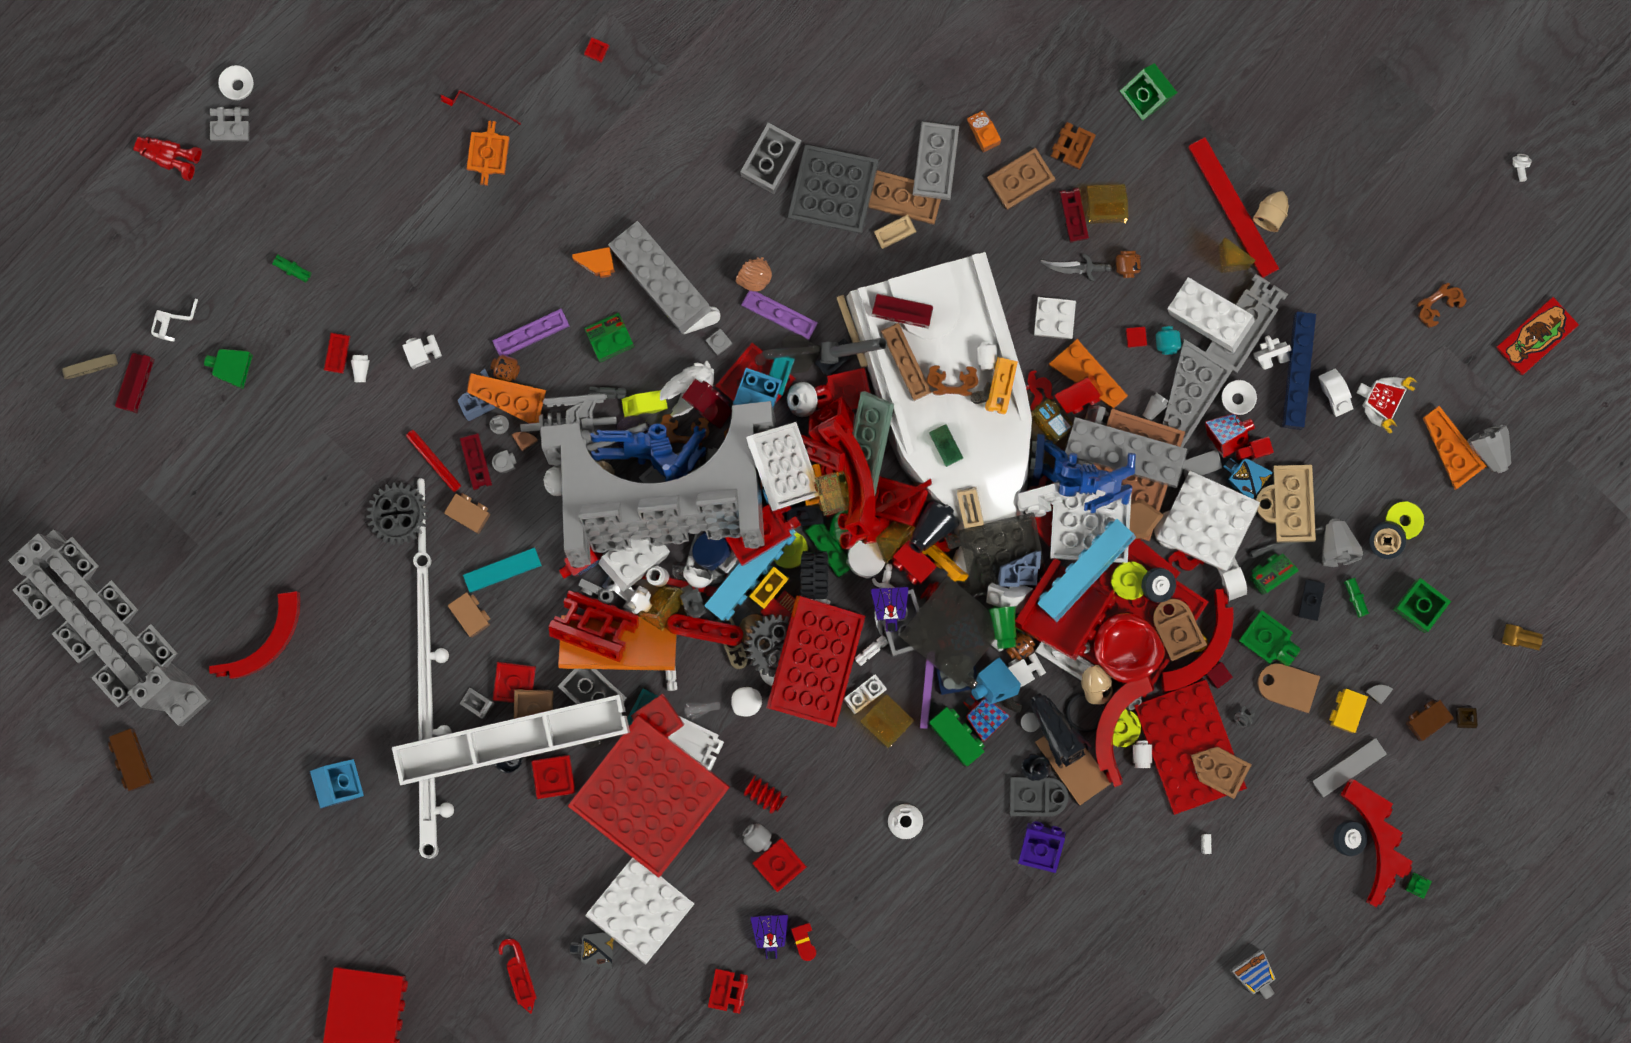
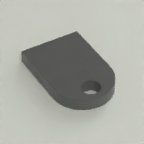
M1010 777V816L1050 817L1060 814L1067 806L1068 791L1059 780L1044 778L1039 781H1031L1027 777ZM1055 792L1063 793L1064 800L1061 803H1056L1053 800Z

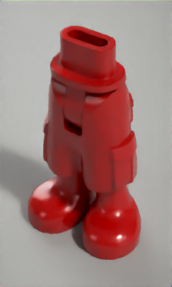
M138 137L133 148L141 156L157 163L160 167L168 170L175 167L181 172L182 178L186 181H191L193 178L195 166L189 162L177 160L176 157L180 156L197 164L202 156L201 148L182 149L178 143L150 137Z
M842 513L838 517V526L842 530H847L845 523L848 513ZM875 516L870 535L855 539L850 532H844L840 536V545L843 549H850L858 541H862L864 544H873L881 540L900 536L901 524Z

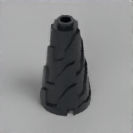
M1040 693L1031 699V709L1041 726L1055 758V763L1059 768H1062L1063 764L1067 767L1085 756L1086 754L1083 751L1085 748L1088 751L1092 749L1089 741L1085 740L1046 695L1042 696Z

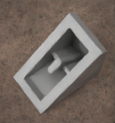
M469 688L460 705L480 718L486 719L495 703Z

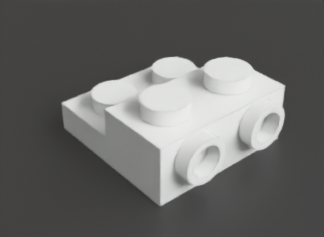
M1051 484L1019 493L1017 505L1020 511H1025L1026 515L1031 514L1035 517H1041L1046 515V512L1052 511L1050 503L1052 505L1060 504L1062 500L1068 499V497L1059 494V486Z

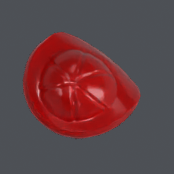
M1120 613L1108 618L1100 626L1094 639L1095 657L1100 667L1110 677L1123 683L1139 681L1151 675L1159 667L1165 654L1164 645L1152 625L1140 616L1131 613Z

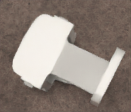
M198 299L194 301L190 317L172 315L157 310L151 330L152 335L174 342L175 338L165 336L170 318L191 321ZM157 320L162 323L159 334L154 333Z
M610 576L603 584V588L609 592L615 591L626 600L623 606L626 611L638 614L640 611L648 612L652 607L649 601L651 594L640 585L636 590L630 587L623 592L616 583L609 586L612 581Z

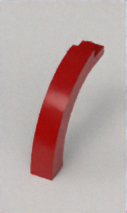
M836 420L821 424L818 431L830 446L845 452L843 470L849 491V512L845 527L855 539L870 535L875 519V492L871 472L864 453L849 428L843 430Z
M1224 589L1214 590L1216 621L1208 646L1189 665L1178 670L1161 673L1163 692L1183 688L1199 680L1217 664L1225 652L1232 633L1234 614L1233 607L1225 608V605L1228 604L1227 593H1224Z
M295 591L278 594V615L274 629L267 641L256 652L236 662L209 666L210 674H215L216 677H225L229 672L230 679H238L252 675L271 664L284 651L295 632L300 614V593Z
M1150 676L1139 681L1125 683L1107 703L1099 720L1096 733L1097 762L1100 771L1108 769L1109 772H1106L1109 783H1113L1114 787L1123 783L1113 751L1115 727L1122 712L1130 703L1154 690Z

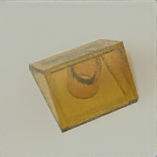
M1226 237L1218 246L1221 273L1248 270L1255 262V259Z
M893 521L876 537L883 561L886 564L911 539L916 527Z
M668 586L659 587L649 600L652 604L648 612L641 611L639 616L663 631L667 626L668 618L676 614L683 605L680 595L683 594L682 590Z

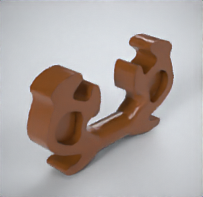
M1446 283L1430 297L1422 299L1417 304V307L1423 305L1419 312V320L1426 324L1427 328H1432L1439 323L1438 321H1433L1434 316L1440 317V313L1438 310H1432L1430 307L1441 297H1448L1446 303L1450 308L1454 307L1453 303H1458V309L1462 308L1467 300L1464 298L1460 288L1447 289L1450 283Z
M935 365L929 368L930 373L927 383L932 388L937 389V391L932 392L937 396L959 394L968 397L972 395V392L967 390L975 388L978 384L977 369L974 367H966L969 374L964 375L962 371L960 372L959 379L963 382V385L959 387L942 384V381L946 379V372L943 371L942 374L936 372L940 369V366Z
M671 414L662 416L661 424L666 427L670 444H687L692 436L676 435L673 431L678 429V421L676 420L675 423L670 422L669 420L673 418ZM699 418L701 422L700 425H697L699 431H702L703 428L706 429V436L702 439L704 440L709 436V421L705 418ZM692 422L691 430L694 432L696 425Z

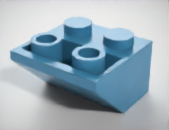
M746 368L733 405L771 401L774 409L782 380Z

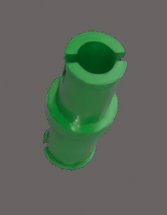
M279 254L272 263L273 266L287 272V275H293L305 283L308 282V278L310 279L312 272L298 266L296 262H291Z
M1356 578L1345 581L1344 584L1350 595L1349 600L1354 605L1357 617L1360 618L1370 614L1363 599L1365 596L1363 593L1361 594Z

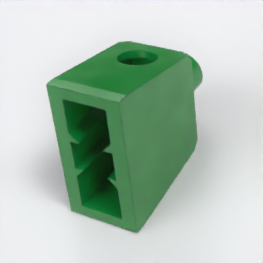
M219 349L217 357L206 356L204 366L213 368L212 375L244 389L253 354L247 351Z

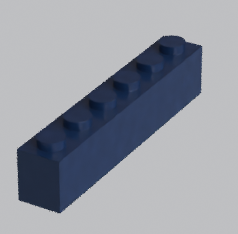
M1296 312L1294 314L1282 428L1302 430L1305 427L1316 314Z

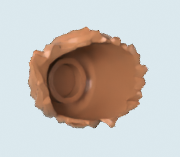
M757 257L755 260L749 259L748 262H745L742 269L738 272L736 284L750 291L763 290L769 284L772 277L767 260L764 261L763 257L760 259Z

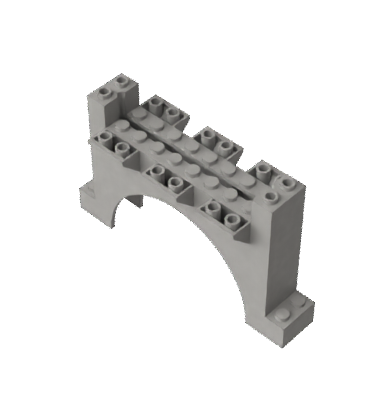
M771 401L732 405V419L729 431L724 442L713 457L692 473L679 479L662 483L631 482L604 470L587 451L586 439H582L579 423L541 427V445L548 464L554 466L561 465L564 551L571 567L580 568L585 565H591L590 545L593 552L603 553L607 550L615 549L621 551L626 548H632L631 539L640 540L648 537L650 545L663 546L669 543L682 544L689 541L688 533L697 534L700 531H706L708 539L720 540L724 537L739 538L742 536L745 548L754 549L759 546H765L761 481L746 437L776 428V418Z
M54 529L46 536L38 533L8 560L21 575L26 576L13 589V592L40 620L57 609L67 620L52 635L76 662L80 663L96 653L106 664L92 679L117 707L133 699L141 708L165 711L178 726H184L211 701L186 672L171 663L178 653L152 624L139 633L129 623L138 609L111 580L101 590L98 588L91 577L99 565L73 537L66 540L59 531ZM48 566L58 574L89 611L94 614L116 641L122 645L143 671L148 674L145 676L146 682L123 659L126 657V654L118 653L74 605L73 601L76 599L65 595L56 585L58 582L47 571L46 568ZM159 677L160 681L155 683L154 680Z

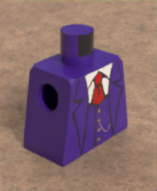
M908 587L871 589L877 621H885L886 632L897 631V620L905 619Z
M788 914L751 917L757 948H765L766 959H777V947H785Z

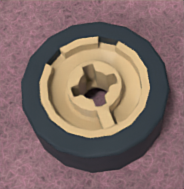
M1391 521L1377 524L1371 531L1369 538L1370 548L1373 553L1384 559H1392L1399 556L1405 549L1407 541L1403 528ZM1391 537L1392 539L1390 543H1386L1384 538Z

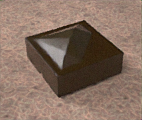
M1457 707V728H1477V709Z

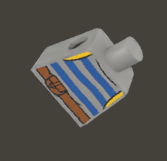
M1263 950L1257 951L1230 969L1231 973L1251 994L1260 991L1264 999H1268L1275 994L1269 984L1276 978Z

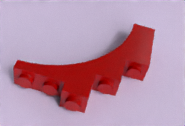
M1349 779L1340 796L1357 809L1372 834L1377 864L1374 883L1366 902L1371 906L1377 907L1385 900L1386 895L1384 894L1387 889L1394 885L1396 881L1394 877L1403 878L1407 876L1412 869L1411 864L1413 861L1393 850L1394 847H1398L1401 843V836L1403 834L1400 830L1383 821L1391 815L1393 803L1356 780Z

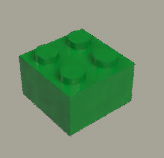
M1419 578L1415 580L1393 610L1420 631L1426 633L1429 632L1451 601L1423 579Z

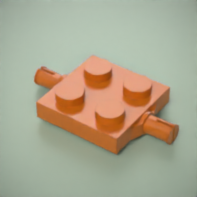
M488 121L487 132H471L467 170L481 173L480 185L488 186L489 175H505L510 137L495 133V121Z

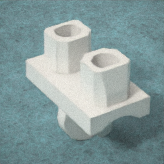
M1268 335L1265 337L1266 342L1260 344L1263 350L1253 353L1254 358L1259 361L1261 367L1265 370L1273 366L1271 358L1277 356L1279 363L1290 361L1289 351H1291V347L1286 342L1280 343L1278 338L1272 340Z

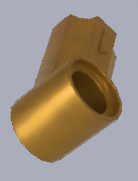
M1506 624L1502 644L1540 650L1543 634L1523 630L1522 627Z

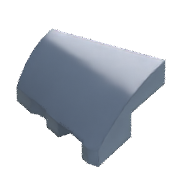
M485 369L480 372L481 376L489 377ZM467 392L462 394L457 400L468 421L497 408Z
M1035 551L1001 566L998 584L1007 587L1037 585L1041 551Z

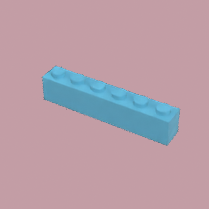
M1118 519L1110 521L1105 527V532L1093 539L1091 547L1088 550L1084 549L1079 554V559L1076 563H1071L1066 568V573L1052 583L1053 587L1039 597L1037 604L1058 622L1136 538L1134 533Z
M794 529L790 530L789 532L792 535L790 538L746 565L742 566L739 563L704 605L705 608L721 621L729 620L734 615L735 611L733 609L737 604L741 606L747 599L746 593L750 589L753 591L760 583L758 581L762 574L765 576L772 568L770 564L773 560L778 561L783 555L782 549L794 542L796 531Z

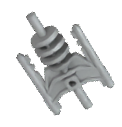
M596 393L546 398L543 400V404L547 405V407H553V405L560 406L561 404L565 406L573 405L566 410V418H562L560 412H557L556 419H553L552 413H548V419H544L542 414L539 415V423L521 424L520 427L521 432L540 430L541 435V427L579 423L582 439H586V444L589 445L594 443L591 441L590 433L597 435L594 426L617 424L616 416L593 418L595 404L603 403L607 398L606 394ZM612 444L603 448H611Z

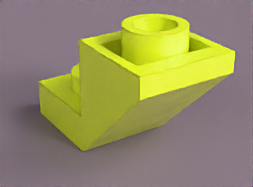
M661 390L634 394L621 399L625 418H631L642 413H657L668 409L666 399L660 400Z

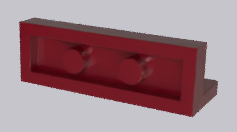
M877 294L872 317L929 329L933 306Z
M132 353L115 407L138 413L155 359L150 356Z

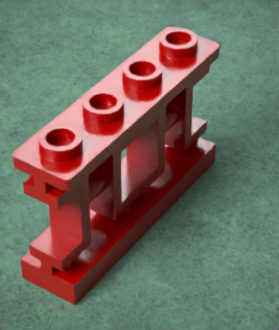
M568 591L567 598L564 600V607L570 610L565 619L555 616L554 621L550 622L549 636L620 662L623 657V651L626 649V642L620 639L625 630L635 633L639 627V617L635 613L626 612L614 605H607L598 599H591L579 592ZM578 607L586 610L583 616L576 614ZM590 617L605 622L600 632L585 627ZM572 620L579 623L577 629L569 627ZM613 620L621 623L618 629L611 627ZM606 634L614 636L612 642L604 640Z

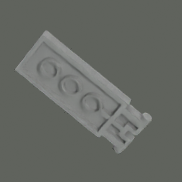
M1257 274L1252 279L1255 283L1251 289H1246L1236 306L1252 314L1255 321L1236 351L1233 353L1214 341L1211 342L1206 350L1207 354L1233 369L1232 371L1236 374L1278 311L1276 305L1280 299L1285 300L1288 295L1275 285L1271 290H1268L1267 287L1270 282Z

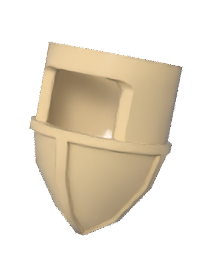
M1284 191L1273 193L1260 202V207L1253 218V221L1258 226L1270 232L1279 231L1284 219L1288 216L1289 204Z
M1099 665L1087 668L1083 672L1081 680L1086 700L1091 704L1099 705L1108 702L1112 698L1111 677ZM1110 688V694L1107 697H1103V692Z

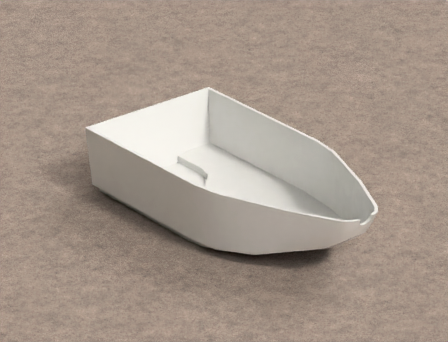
M986 252L850 291L846 296V300L860 341L884 338L881 330L898 323L872 317L877 294L933 306L929 329L899 323L926 382L930 373L929 368L935 365L940 366V369L936 371L939 374H942L943 371L946 372V379L942 381V384L945 386L959 387L963 385V382L959 379L960 372L962 371L964 375L969 374L966 370L968 366L977 369L978 384L975 388L967 390L972 392L971 396L965 397L959 394L937 396L931 393L913 401L888 346L882 350L864 353L875 395L894 404L888 438L901 468L916 487L931 479L932 485L925 488L928 491L926 500L929 502L930 499H934L943 506L947 504L954 510L953 515L960 524L953 532L969 549L974 551L977 557L988 562H993L1000 555L1009 557L1014 553L1018 545L1024 511L1019 510L1017 501L1019 500L1018 494L1026 492L1028 487L1032 416L1019 362L1017 363L1006 414H999L995 410L990 412L985 409L995 370L981 371V367L978 366L977 347L981 346L982 342H992V345H996L997 357L1018 361ZM929 386L931 392L937 391V389ZM998 397L997 403H1000L1001 398ZM977 487L984 525L964 528L957 490L961 489L962 491L966 488L972 489ZM970 494L976 521H979L973 494ZM963 495L964 505L969 523L972 521L970 517L966 495Z

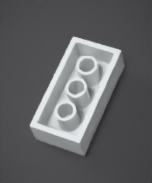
M1189 277L1168 307L1170 316L1233 353L1255 322L1252 314Z

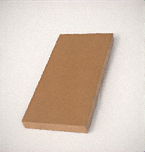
M877 171L869 208L901 217L909 215L912 220L934 225L941 199L913 196L914 180Z
M1045 736L1035 742L1043 755L1050 761V765L1079 806L1111 784L1104 772L1100 771L1099 765L1086 748L1083 750L1086 755L1067 767L1063 764V767L1059 768L1055 763V758Z

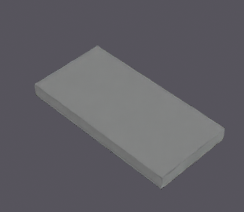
M930 122L921 123L913 196L944 200L951 199L959 126Z

